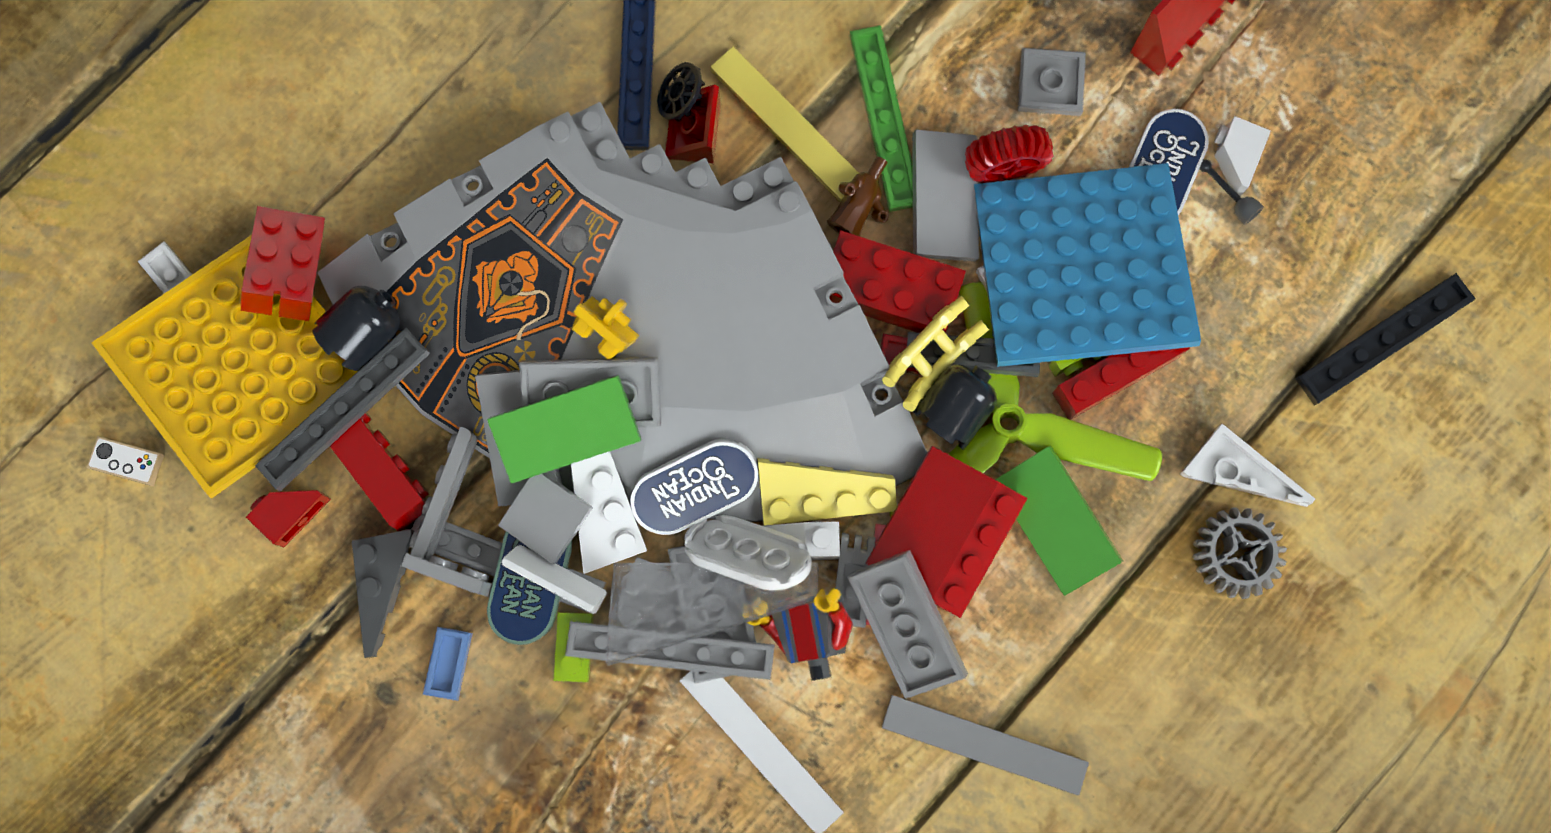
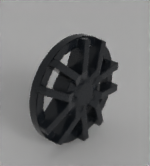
M684 62L675 66L667 74L660 86L657 97V108L662 117L668 120L681 121V117L684 115L687 117L691 115V108L696 100L702 99L703 96L700 94V90L705 85V82L702 81L700 68L692 63Z

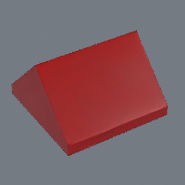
M711 85L701 88L700 94L703 95L702 99L696 100L691 108V115L689 117L684 115L681 117V121L669 120L665 154L669 160L697 162L706 158L708 163L714 164L721 105L719 86Z

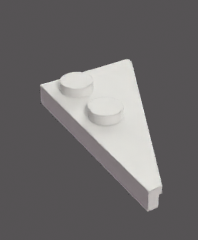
M1223 424L1218 426L1180 473V475L1186 478L1304 507L1312 504L1315 500L1313 496Z

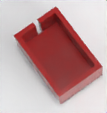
M257 206L241 290V311L272 316L274 294H279V317L310 321L325 217Z

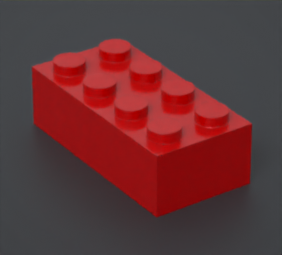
M841 230L833 251L844 272L843 277L865 316L916 333H921L941 309L957 299L966 270ZM834 293L829 297L833 303L842 301V296L838 293ZM948 326L946 328H943V331L945 333L947 331Z

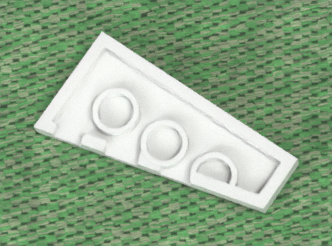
M611 452L571 464L574 494L593 507L579 528L583 574L646 552L645 542L633 515Z

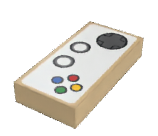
M97 436L86 468L154 486L164 455Z

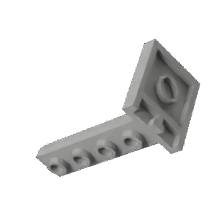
M460 427L458 434L454 433L450 438L447 452L450 453L446 464L441 465L437 471L435 484L438 485L433 497H428L422 511V515L425 516L421 528H417L414 531L410 541V547L413 549L411 554L406 553L401 567L489 597L492 584L488 583L489 575L463 567L461 573L457 572L458 564L433 556L478 441L476 435L468 429Z

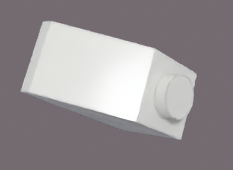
M1234 116L1227 126L1222 124L1214 141V143L1219 144L1214 156L1228 185L1241 196L1250 185L1271 130Z

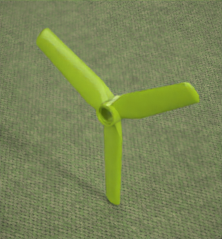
M973 282L961 286L959 295H962L970 305L963 311L966 328L970 329L982 320L989 331L980 338H993L988 294L983 283ZM988 373L991 376L988 382L997 394V404L992 411L994 414L992 423L979 429L964 450L957 445L948 454L984 473L997 462L1006 444L1019 441L1036 453L1051 446L1060 460L1147 481H1152L1156 478L1162 463V453L1158 448L1052 413H1025L1018 406L1020 385L1017 376ZM1004 418H1013L1017 421L1018 426L1013 430H1007L1001 426L1000 421Z

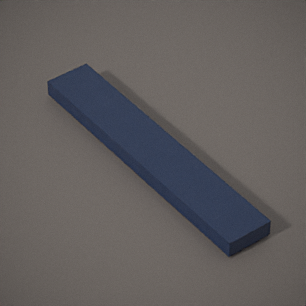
M624 0L617 135L625 150L650 149L656 0Z

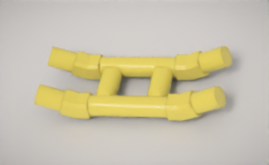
M962 295L950 305H946L933 317V320L906 349L893 359L889 365L890 368L882 379L884 385L894 387L899 377L904 374L911 364L918 370L922 377H919L912 385L908 396L903 402V407L908 411H914L939 375L947 367H950L963 352H966L969 347L976 343L977 339L989 331L982 320L970 329H966L953 342L943 331V328H946L956 319L957 315L970 306ZM934 340L944 354L931 366L920 352Z

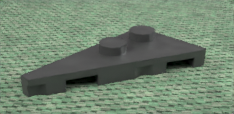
M409 529L352 541L364 658L377 657V652L382 647L385 637L382 631L387 615L393 612L401 587L400 580L406 571V568L401 567L408 552L411 537L415 530Z

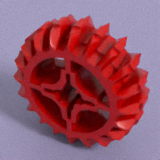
M1025 124L1020 127L1014 125L1011 128H1002L996 132L991 131L990 134L982 135L978 140L971 142V145L966 148L965 165L967 171H969L970 178L976 182L991 183L1016 180L1044 169L1054 157L1052 151L1054 148L1045 128L1037 125L1029 126Z

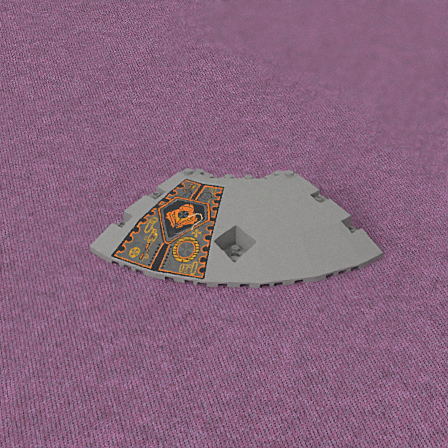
M601 102L570 116L569 112L555 117L480 159V166L452 180H446L393 213L398 223L371 236L367 233L317 272L332 304L337 302L348 290L355 286H368L378 291L384 290L395 300L394 306L400 318V327L392 339L404 328H407L430 352L396 387L424 417L452 435L454 433L458 434L460 427L466 428L476 435L478 441L475 450L488 458L490 456L475 376L481 373L519 370V362L523 360L607 359L597 348L603 340L600 334L594 331L591 336L584 338L572 330L577 317L573 312L580 303H585L591 296L599 302L606 298L613 305L620 299H623L627 303L623 313L631 319L628 326L640 336L632 345L619 352L613 358L658 357L661 414L660 427L638 428L642 438L640 442L610 451L630 505L633 489L642 475L709 441L720 438L744 444L753 452L756 460L757 458H762L777 463H785L786 461L800 463L801 466L833 467V470L849 472L850 470L888 474L894 476L896 486L914 477L927 454L912 416L903 407V400L895 385L894 387H887L882 382L890 367L860 305H858L843 277L844 272L797 181L794 182L782 158L779 157L722 186L717 181L706 158L675 172L660 144L629 158ZM478 182L479 186L476 190H468L470 183ZM389 239H397V242L393 247L386 246V243ZM834 293H838L842 296V301L833 303L829 297ZM878 390H883L887 393L888 398L880 401L875 397V393ZM570 464L559 468L562 485L574 493ZM759 474L757 485L747 499L707 518V520L716 519L715 516L729 515L749 522L763 521Z

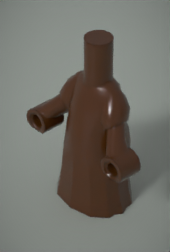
M877 156L867 173H859L851 182H842L839 185V191L845 196L833 215L827 220V224L837 233H840L841 230L860 236L872 206L874 209L871 214L872 219L878 223L887 222L889 215L881 203L882 192L878 182L888 163L885 159Z

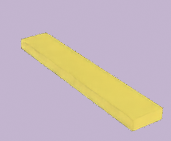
M732 47L710 66L711 72L841 203L845 195L839 191V185L842 182H851L859 172Z

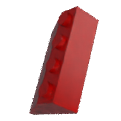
M1162 0L1151 12L1130 53L1158 76L1166 68L1172 71L1184 57L1181 52L1187 46L1192 49L1205 34L1201 30L1207 24L1212 27L1225 12L1221 8L1227 2L1233 5L1236 0Z
M931 446L865 564L870 566L910 550L935 604L961 618L1028 498Z

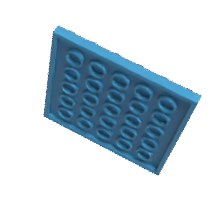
M1169 163L974 184L997 367L1200 346V330Z

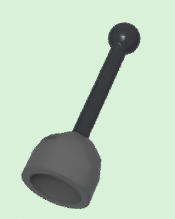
M1207 159L1202 161L1199 169L1202 172H1207L1236 202L1235 215L1244 225L1252 221L1264 209V206L1253 197L1241 198L1212 168L1211 161Z

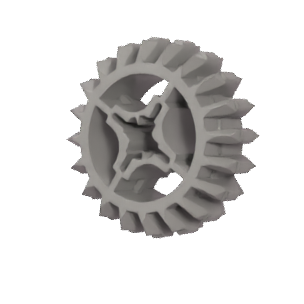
M1234 507L1229 510V514L1224 510L1217 512V520L1210 517L1205 521L1208 528L1201 527L1198 529V534L1204 540L1200 539L1193 542V546L1202 549L1201 552L1193 554V559L1202 560L1203 565L1197 567L1196 571L1198 573L1207 571L1209 575L1204 579V583L1208 585L1216 581L1214 590L1216 593H1221L1226 589L1228 598H1234L1239 593L1241 599H1247L1251 593L1259 596L1263 594V588H1273L1274 584L1271 578H1281L1282 574L1276 567L1285 566L1287 562L1279 558L1278 554L1286 552L1287 548L1285 546H1277L1276 541L1281 540L1283 535L1281 533L1275 535L1271 533L1275 523L1269 522L1263 525L1264 514L1259 513L1253 518L1251 509H1244L1240 513L1239 509ZM1235 527L1248 530L1258 540L1248 541L1240 531H1236ZM1223 533L1224 551L1216 557V542L1219 535ZM1251 547V550L1245 552L1240 558L1227 559L1228 556L1235 554L1234 552L1239 548L1246 549ZM1262 550L1263 562L1259 572L1256 574L1255 556ZM1231 565L1236 569L1238 575H1243L1244 580H1238L1229 576L1221 566Z

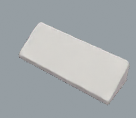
M522 545L516 546L501 562L503 566L592 614L597 612L606 596V591L556 563L551 564L539 554Z

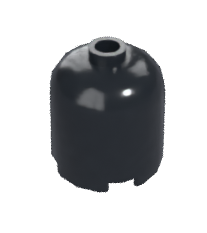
M355 286L348 290L316 320L315 324L317 326L312 330V333L318 344L328 355L334 351L345 360L342 366L359 371L397 333L400 327V318L394 306L395 300L384 290L378 291L368 286Z
M958 364L947 367L931 385L924 399L920 400L913 413L919 416L923 412L929 418L926 425L951 444L957 439L958 446L964 450L997 404L996 391L988 382L991 376L977 365L973 369Z

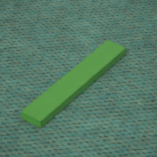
M881 25L850 31V41L876 157H882L888 162L881 174L888 211L893 212L913 208V165Z

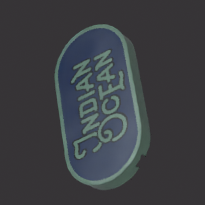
M506 531L488 600L487 618L494 633L502 640L516 645H528L541 639L551 630L556 619L561 596L502 565L503 558L516 546L522 545L530 549ZM572 540L556 563L565 569L568 568Z

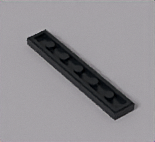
M1455 273L1297 377L1296 381L1315 406L1476 300V298L1458 274Z

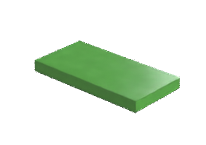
M619 375L487 419L511 484L642 440Z
M1051 446L1046 447L995 479L1028 498L1016 520L1064 596L1123 562L1122 557Z

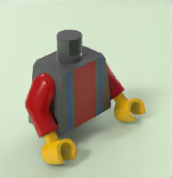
M820 589L814 598V603L771 611L772 614L768 615L766 614L768 605L765 601H757L754 609L751 605L747 606L743 613L744 620L750 625L756 626L760 624V627L784 653L789 663L808 661L811 681L831 677L828 657L845 653L853 627V621L844 608V599L841 597L838 589H831L828 595L824 589Z

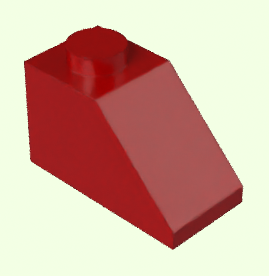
M318 490L269 492L267 495H262L254 501L250 507L252 511L246 518L271 543L284 548L319 513L331 498Z

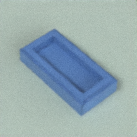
M437 627L423 695L459 700L473 633Z

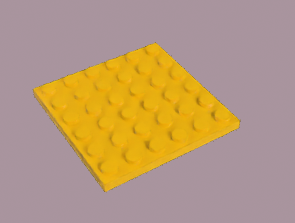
M252 235L91 342L211 499L254 469L260 460L358 372L342 366V363L345 361L334 351L328 355L316 341L312 330L317 326L315 324L316 320L326 311L314 296L310 321L279 317V294H274L272 316L241 311V290Z

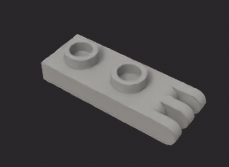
M842 533L835 589L840 591L841 597L844 599V608L853 621V627L865 628V613L847 576L854 571L868 566L865 562L875 546V537H868L866 550L861 549L862 535H855L854 548L847 547L849 544V534Z

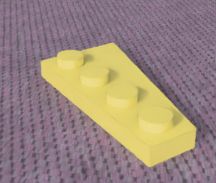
M757 458L764 526L893 512L897 507L896 485L893 475L856 470L848 472L833 470V467L819 466L817 468L801 466L800 463L786 461L785 463L770 462L769 459Z

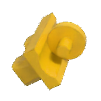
M591 296L585 303H580L573 312L577 317L572 330L584 338L591 336L594 331L600 334L603 340L597 348L607 359H611L619 352L624 351L640 336L628 326L631 319L623 313L627 306L623 299H620L613 305L606 298L599 302Z

